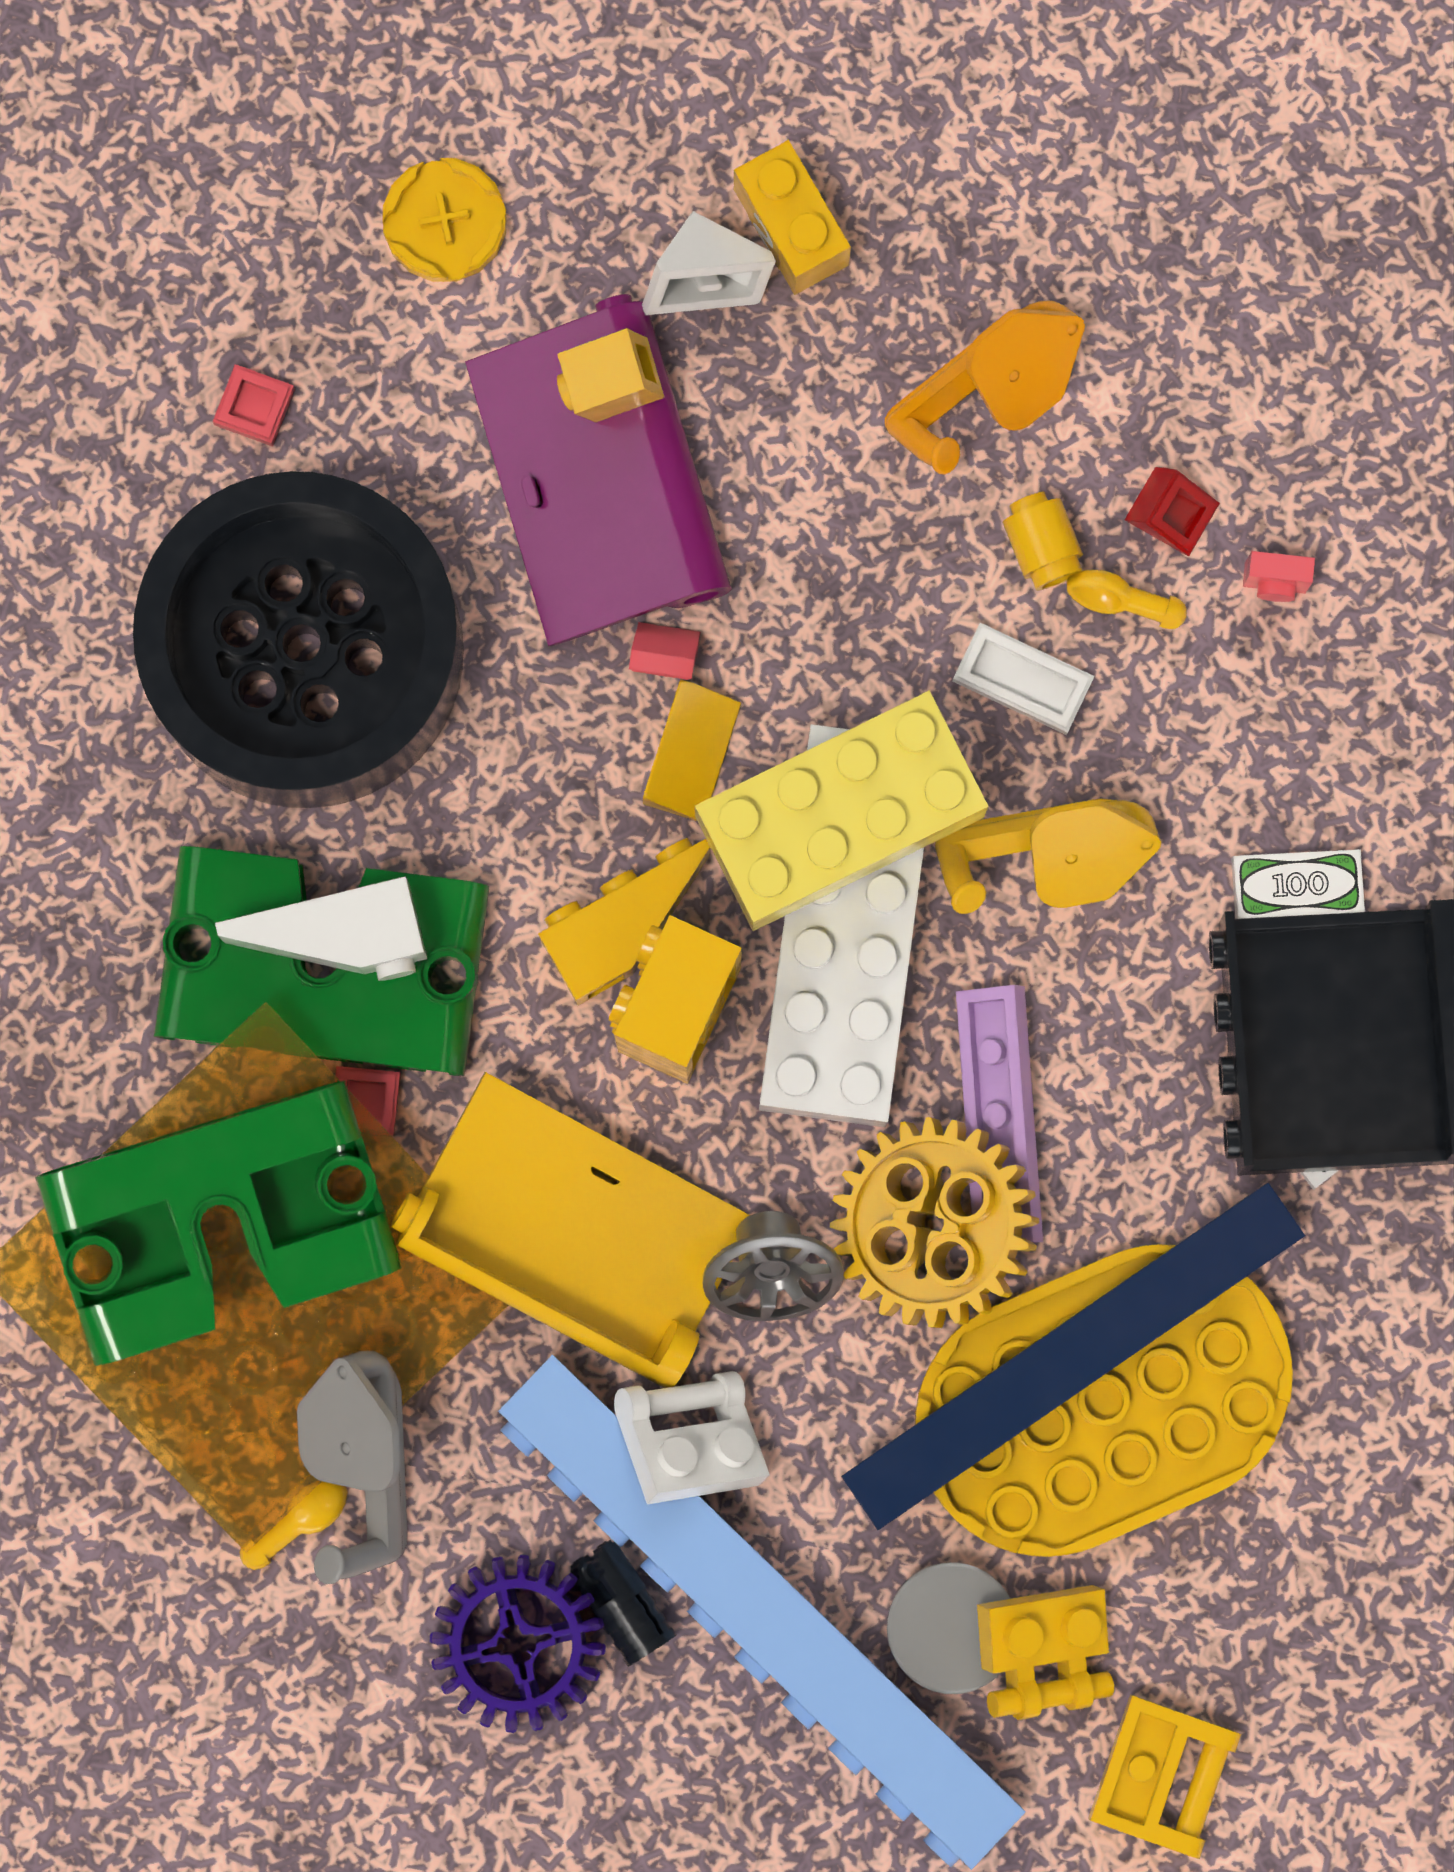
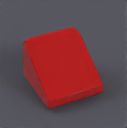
M1155 467L1124 520L1186 556H1190L1220 503L1177 469Z

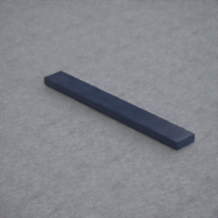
M1269 1182L1264 1184L841 1475V1478L875 1528L880 1530L1306 1235Z

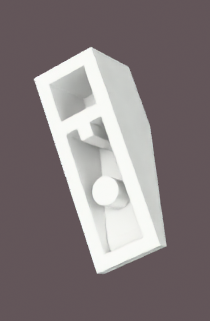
M406 876L215 923L219 938L226 944L361 974L376 972L378 981L391 980L416 972L414 962L427 959L410 885Z

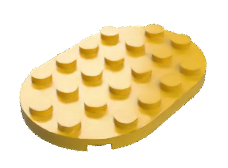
M1146 1245L1120 1251L992 1307L990 1314L980 1313L970 1319L968 1324L962 1325L947 1339L931 1361L918 1393L915 1425L1176 1245ZM1245 1277L933 1492V1494L956 1522L979 1539L1013 1553L1052 1557L1074 1554L1094 1548L1232 1486L1256 1467L1268 1453L1276 1440L1275 1438L1283 1423L1288 1403H1290L1293 1379L1291 1352L1283 1325L1274 1307L1256 1284L1248 1277Z

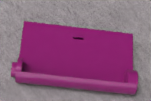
M629 294L606 298L595 305V313L465 361L548 646L585 636L666 606L684 608L716 599L732 590L650 315H645L642 307L643 302L632 301V297ZM626 328L647 337L665 398L596 423L574 414V410L570 411L565 406L557 385V375L563 373L558 353ZM535 479L537 480L538 485H539V488H540V491H541V495H542V498H543V504L541 503V500H540V496H539V493H538V490H537V486H536V483H535Z

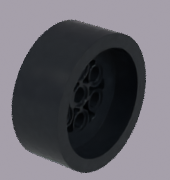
M296 471L270 473L232 484L203 500L175 524L153 554L144 573L134 611L133 644L138 674L146 697L159 720L182 751L213 780L240 795L270 805L289 808L334 806L370 795L389 785L419 761L435 742L449 718L460 688L464 655L462 625L450 582L433 545L414 521L390 500L354 481L333 475ZM283 575L299 577L303 585L301 592L296 598L280 602L270 597L271 586L277 578ZM356 589L364 594L362 607L353 615L342 616L331 610L333 598L342 590ZM250 620L257 623L258 635L250 645L243 648L233 647L226 642L227 632L235 622ZM311 634L319 638L321 642L320 649L312 659L299 662L288 657V646L298 635ZM363 648H373L382 654V663L379 669L368 676H358L349 670V661L352 655ZM265 679L276 684L275 697L268 705L255 708L245 704V690L254 681ZM327 693L338 699L337 711L327 721L315 722L306 717L305 709L312 697Z

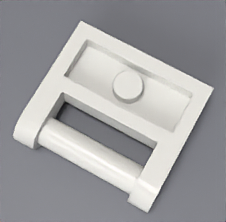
M737 1372L716 1373L707 1382L646 1391L642 1386H631L617 1390L614 1399L616 1417L647 1505L759 1486L770 1475L744 1405L746 1397L744 1382ZM713 1407L718 1419L716 1422L653 1431L649 1417Z

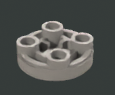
M945 1562L921 1569L903 1583L895 1594L889 1608L887 1638L896 1662L914 1682L934 1692L963 1694L987 1685L1000 1673L993 1674L981 1669L977 1604L1010 1599L1009 1595L991 1575L968 1564Z

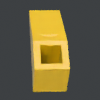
M688 838L682 839L655 856L659 865L638 877L633 869L628 870L600 887L604 895L600 899L584 908H581L578 901L571 902L544 919L548 928L538 933L540 941L578 1006L635 973L639 964L636 958L652 925L660 929L664 928L669 915L673 914L709 858L710 845L706 838L693 846Z

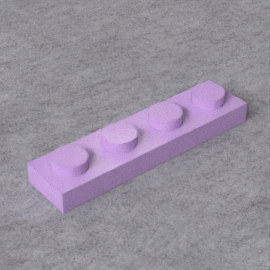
M1007 985L956 991L966 1139L977 1128L989 1132V1140L985 1151L997 1144L1005 1145L1010 1151L1002 1167L1016 1164L1025 1168L1026 1172L1014 1186L1016 1189L1035 1191L1036 1197L1021 1205L1023 1214L1039 1218V1224L1023 1228L1021 1237L1033 1243L1043 1242L1025 986ZM977 1182L969 1184L972 1215L981 1208L984 1194Z

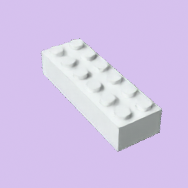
M811 724L807 750L850 729ZM924 847L785 916L759 1111L886 1127L889 1119Z

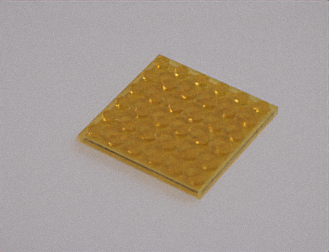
M265 1001L101 1154L340 1080ZM348 1090L391 1228L393 1218L406 1195L411 1193L418 1197L429 1175ZM350 1165L334 1169L327 1181L329 1194L340 1200L354 1198L362 1190L364 1183L363 1174L358 1168ZM216 1205L207 1209L200 1222L212 1263L215 1330L119 1361L95 1366L68 1281L64 1275L63 1265L48 1217L43 1207L0 1247V1296L245 1552H248L322 1482L314 1478L307 1471L301 1460L298 1446L297 1408L303 1397L334 1360L359 1351H375L383 1355L392 1366L401 1386L403 1406L509 1306L397 1246L396 1240L399 1231L391 1228L402 1264L400 1270L368 1282L283 1308L250 1254L237 1213L228 1206ZM89 1245L77 1252L74 1257V1266L83 1277L99 1279L105 1276L111 1269L112 1258L103 1247Z

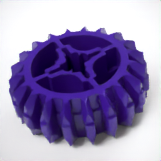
M524 1554L518 1557L517 1574L508 1575L506 1562L501 1556L492 1559L495 1579L487 1581L479 1567L475 1566L469 1569V1578L477 1589L470 1594L463 1586L457 1583L452 1584L448 1592L455 1600L462 1604L459 1610L455 1611L447 1606H439L435 1612L439 1619L452 1623L451 1632L434 1631L430 1634L431 1643L436 1645L449 1644L450 1648L449 1655H442L431 1661L432 1668L434 1670H442L453 1665L457 1675L441 1685L443 1693L450 1694L463 1685L470 1694L460 1702L458 1710L462 1714H466L474 1707L477 1700L486 1705V1708L481 1715L480 1724L487 1728L495 1720L497 1710L507 1712L505 1728L508 1733H515L517 1731L519 1713L528 1712L529 1722L534 1731L541 1730L544 1727L541 1708L549 1706L553 1716L558 1721L567 1718V1709L559 1698L564 1693H567L575 1702L579 1704L584 1703L588 1695L574 1681L578 1675L590 1681H597L601 1674L600 1670L596 1667L583 1663L585 1654L600 1656L606 1652V1645L604 1643L586 1642V1632L597 1631L604 1626L602 1618L592 1617L583 1621L579 1613L580 1610L589 1607L594 1602L592 1594H583L573 1602L566 1594L575 1586L578 1580L573 1573H569L564 1577L557 1587L549 1582L555 1571V1562L546 1560L541 1567L539 1577L529 1575L531 1566L530 1556ZM515 1588L532 1590L546 1596L558 1606L567 1621L540 1626L529 1622L524 1617L520 1603H518ZM496 1593L500 1616V1626L497 1633L491 1639L464 1647L465 1631L472 1613L484 1599ZM509 1609L512 1611L514 1623L519 1625L522 1635L533 1634L535 1637L547 1633L551 1634V1638L537 1641L535 1650L530 1648L526 1650L532 1656L524 1662L527 1677L524 1676L521 1662H517L513 1652L503 1653L502 1650L492 1653L485 1652L487 1648L498 1646L501 1637L506 1639L509 1637L504 1631L512 1625L508 1612ZM572 1640L571 1658L564 1675L555 1685L540 1693L536 1673L538 1654L547 1647ZM486 1662L505 1664L511 1670L515 1683L518 1684L521 1698L507 1697L491 1691L476 1678L470 1666Z

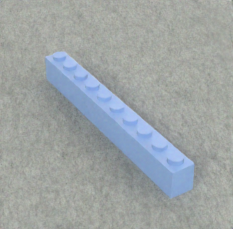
M551 1355L498 1411L508 1420L500 1431L521 1452L528 1457L537 1448L555 1466L547 1476L573 1502L584 1494L602 1511L593 1521L616 1544L622 1547L630 1539L648 1556L640 1567L667 1593L677 1584L695 1602L687 1612L712 1637L716 1638L724 1630L742 1647L734 1658L762 1684L771 1675L789 1693L781 1703L807 1729H810L818 1721L836 1738L828 1749L850 1771L857 1775L866 1767L883 1784L876 1795L902 1821H905L913 1813L931 1830L923 1841L947 1865L952 1867L961 1859L972 1870L1024 1815L1025 1810L700 1496L647 1505L616 1415L554 1355Z

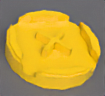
M440 158V161H431L426 164L421 162L409 167L391 185L383 204V234L393 257L410 273L432 282H457L479 273L497 256L506 234V208L496 183L478 166L457 158Z

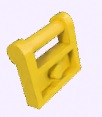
M1130 1694L1088 1819L1145 1841L1200 1859L1206 1842L1200 1836L1228 1752H1236L1241 1734ZM1191 1737L1204 1742L1176 1828L1160 1824L1159 1821L1187 1738Z

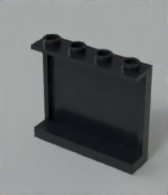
M1454 899L1430 900L1425 909L1247 919H1235L1234 911H1225L1218 924L1219 931H1209V958L1211 969H1222L1223 993L1214 994V1023L1216 1032L1227 1033L1228 1056L1219 1057L1218 1076L1221 1095H1231L1233 1120H1224L1223 1142L1226 1159L1236 1158L1237 1175L1454 1164Z

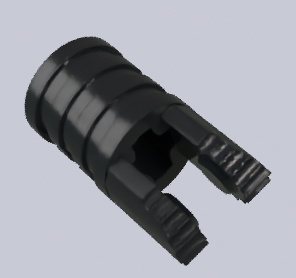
M609 1540L597 1546V1549L593 1551L594 1555L592 1557L586 1555L574 1561L570 1566V1572L578 1578L576 1585H578L582 1595L591 1593L594 1597V1602L590 1607L596 1617L602 1618L604 1623L603 1629L607 1635H610L614 1641L615 1648L621 1652L624 1662L629 1667L674 1638L677 1634L666 1622L667 1618L662 1611H659L656 1601L647 1592L646 1585L629 1559L626 1558L620 1546Z

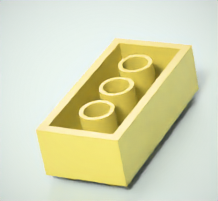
M929 690L695 805V817L752 931H755L984 818L988 804Z

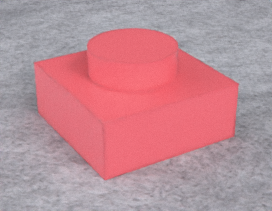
M1251 551L1245 562L1243 587L1258 589L1257 597L1262 600L1273 602L1294 601L1296 593L1306 594L1313 583L1315 558Z

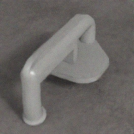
M359 1351L334 1360L303 1397L297 1408L299 1453L307 1471L320 1481L365 1491L367 1541L345 1549H340L335 1545H326L321 1548L314 1560V1571L319 1581L324 1584H334L340 1579L355 1577L391 1564L401 1557L407 1545L401 1386L386 1357L375 1351Z

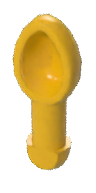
M1083 570L1080 573H1074L1067 579L1068 594L1081 606L1091 611L1102 614H1117L1127 611L1160 622L1159 627L1165 629H1176L1187 618L1186 606L1179 598L1170 595L1168 599L1129 586L1122 577L1109 571Z
M313 1480L303 1485L292 1495L287 1505L286 1513L258 1536L255 1538L250 1536L242 1544L239 1551L242 1563L252 1570L262 1569L272 1563L270 1558L301 1534L318 1533L329 1527L340 1516L346 1504L347 1488L320 1480Z

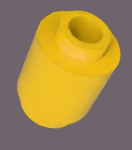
M1038 492L1021 498L1010 505L1012 515L1003 520L1002 523L1025 579H1032L1036 591L1067 582L1071 575L1083 571L1078 560L1083 556V553L1061 498L1048 500L1045 492Z

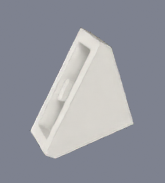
M692 211L656 263L642 303L645 315L758 304L762 299L776 260L772 252Z

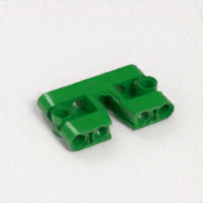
M180 846L169 926L166 928L163 936L165 957L154 1037L175 1040V1038L185 1039L199 1044L238 1048L240 1046L259 1049V1051L358 1064L367 1062L386 1065V1067L421 1072L430 1070L449 1073V1075L465 1076L475 993L479 983L478 970L489 886L465 880L366 868L358 888L406 876L410 885L427 959L414 962L415 973L391 980L378 981L376 972L361 974L338 968L325 978H314L308 974L305 961L226 944L219 938L215 926L217 922L307 901L303 864H299L298 859L203 847ZM192 929H204L211 938L209 953L197 962L183 960L179 950L181 938ZM450 960L461 963L466 970V979L460 990L453 994H442L435 991L432 986L431 976L436 966Z
M345 1080L316 1087L75 1162L35 1177L63 1265L64 1275L68 1281L95 1366L119 1361L215 1330L212 1263L200 1222L207 1209L216 1205L228 1206L237 1213L250 1254L283 1308L386 1276L402 1268L378 1190L376 1177L369 1161ZM344 1165L354 1166L363 1174L364 1183L362 1190L350 1200L334 1198L329 1194L327 1187L329 1175L334 1169ZM97 1245L109 1252L112 1258V1266L105 1276L99 1279H88L77 1272L74 1266V1257L85 1246Z

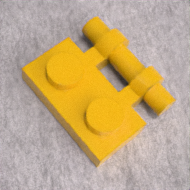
M1089 1585L977 1604L981 1669L993 1674L1005 1672L1006 1689L991 1691L987 1695V1708L993 1718L1013 1715L1017 1720L1038 1717L1042 1709L1063 1705L1068 1710L1091 1707L1096 1699L1107 1698L1113 1695L1114 1682L1111 1674L1108 1671L1089 1674L1086 1657L1109 1653L1105 1589ZM1057 1662L1058 1680L1036 1683L1034 1666Z

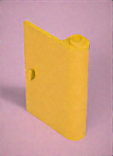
M484 1072L418 1197L411 1193L406 1195L393 1218L391 1228L399 1231L396 1240L397 1246L663 1388L674 1387L682 1377L699 1341L700 1335L696 1332V1329L710 1304L703 1290V1273L706 1265L722 1249L737 1242L736 1229L741 1221L750 1215ZM716 1278V1289H718L722 1281V1278Z

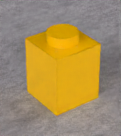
M628 328L557 354L563 372L557 375V385L565 406L570 411L574 410V414L595 423L665 398L648 338Z

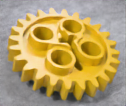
M926 1117L921 1135L914 1123L900 1122L899 1142L890 1134L879 1132L876 1135L881 1152L877 1155L871 1151L859 1149L856 1153L865 1169L862 1173L844 1170L841 1174L854 1188L851 1195H833L832 1201L847 1209V1217L830 1222V1228L847 1232L848 1238L847 1241L839 1244L833 1250H835L837 1255L853 1256L855 1262L844 1272L843 1276L845 1279H866L858 1295L861 1300L872 1301L883 1295L879 1314L892 1317L902 1307L903 1324L917 1326L925 1312L928 1327L943 1328L946 1312L948 1311L950 1318L955 1324L965 1325L969 1322V1304L981 1314H990L992 1307L988 1293L992 1292L1007 1298L1012 1295L1009 1285L1004 1280L1007 1273L1026 1276L1028 1271L1015 1258L1018 1251H1036L1037 1245L1021 1236L1022 1229L1039 1224V1218L1023 1214L1021 1205L1031 1201L1036 1197L1035 1191L1016 1189L1014 1186L1026 1172L1023 1166L1015 1164L1002 1167L1010 1151L1007 1146L997 1144L985 1151L989 1140V1132L977 1128L966 1139V1124L964 1122L952 1119L945 1133H943V1127L939 1119ZM916 1167L921 1172L923 1187L916 1198L907 1201L901 1191V1180L909 1169ZM945 1167H949L951 1175L943 1185L941 1173ZM977 1182L984 1194L983 1203L975 1214L967 1216L960 1204L961 1194L970 1183ZM927 1215H935L938 1218L944 1219L941 1231H934L925 1227ZM901 1230L908 1242L907 1252L903 1259L893 1264L886 1255L885 1243L892 1233ZM961 1245L968 1255V1266L959 1278L952 1279L945 1267L946 1257L954 1246ZM925 1261L927 1274L925 1278L920 1279L918 1277V1268Z

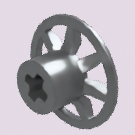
M764 1211L750 1215L741 1221L736 1229L737 1242L718 1252L706 1265L703 1273V1290L707 1299L714 1307L739 1319L775 1321L799 1317L825 1305L839 1291L843 1282L844 1269L841 1259L835 1250L815 1238L801 1235L800 1225L793 1216L779 1211ZM810 1253H813L825 1260L827 1264H810L806 1261V1258ZM736 1257L739 1258V1262H730ZM717 1277L736 1282L721 1293H719L715 1286ZM801 1278L810 1283L829 1280V1282L816 1295L803 1283ZM754 1289L760 1291V1309L736 1305V1303L745 1301ZM786 1290L792 1300L799 1304L789 1308L775 1309L777 1292Z

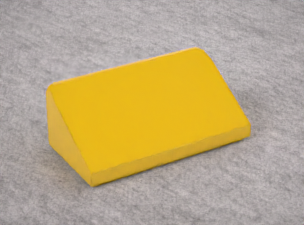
M680 679L644 791L643 805L697 821L695 805L711 798L741 702L695 683Z

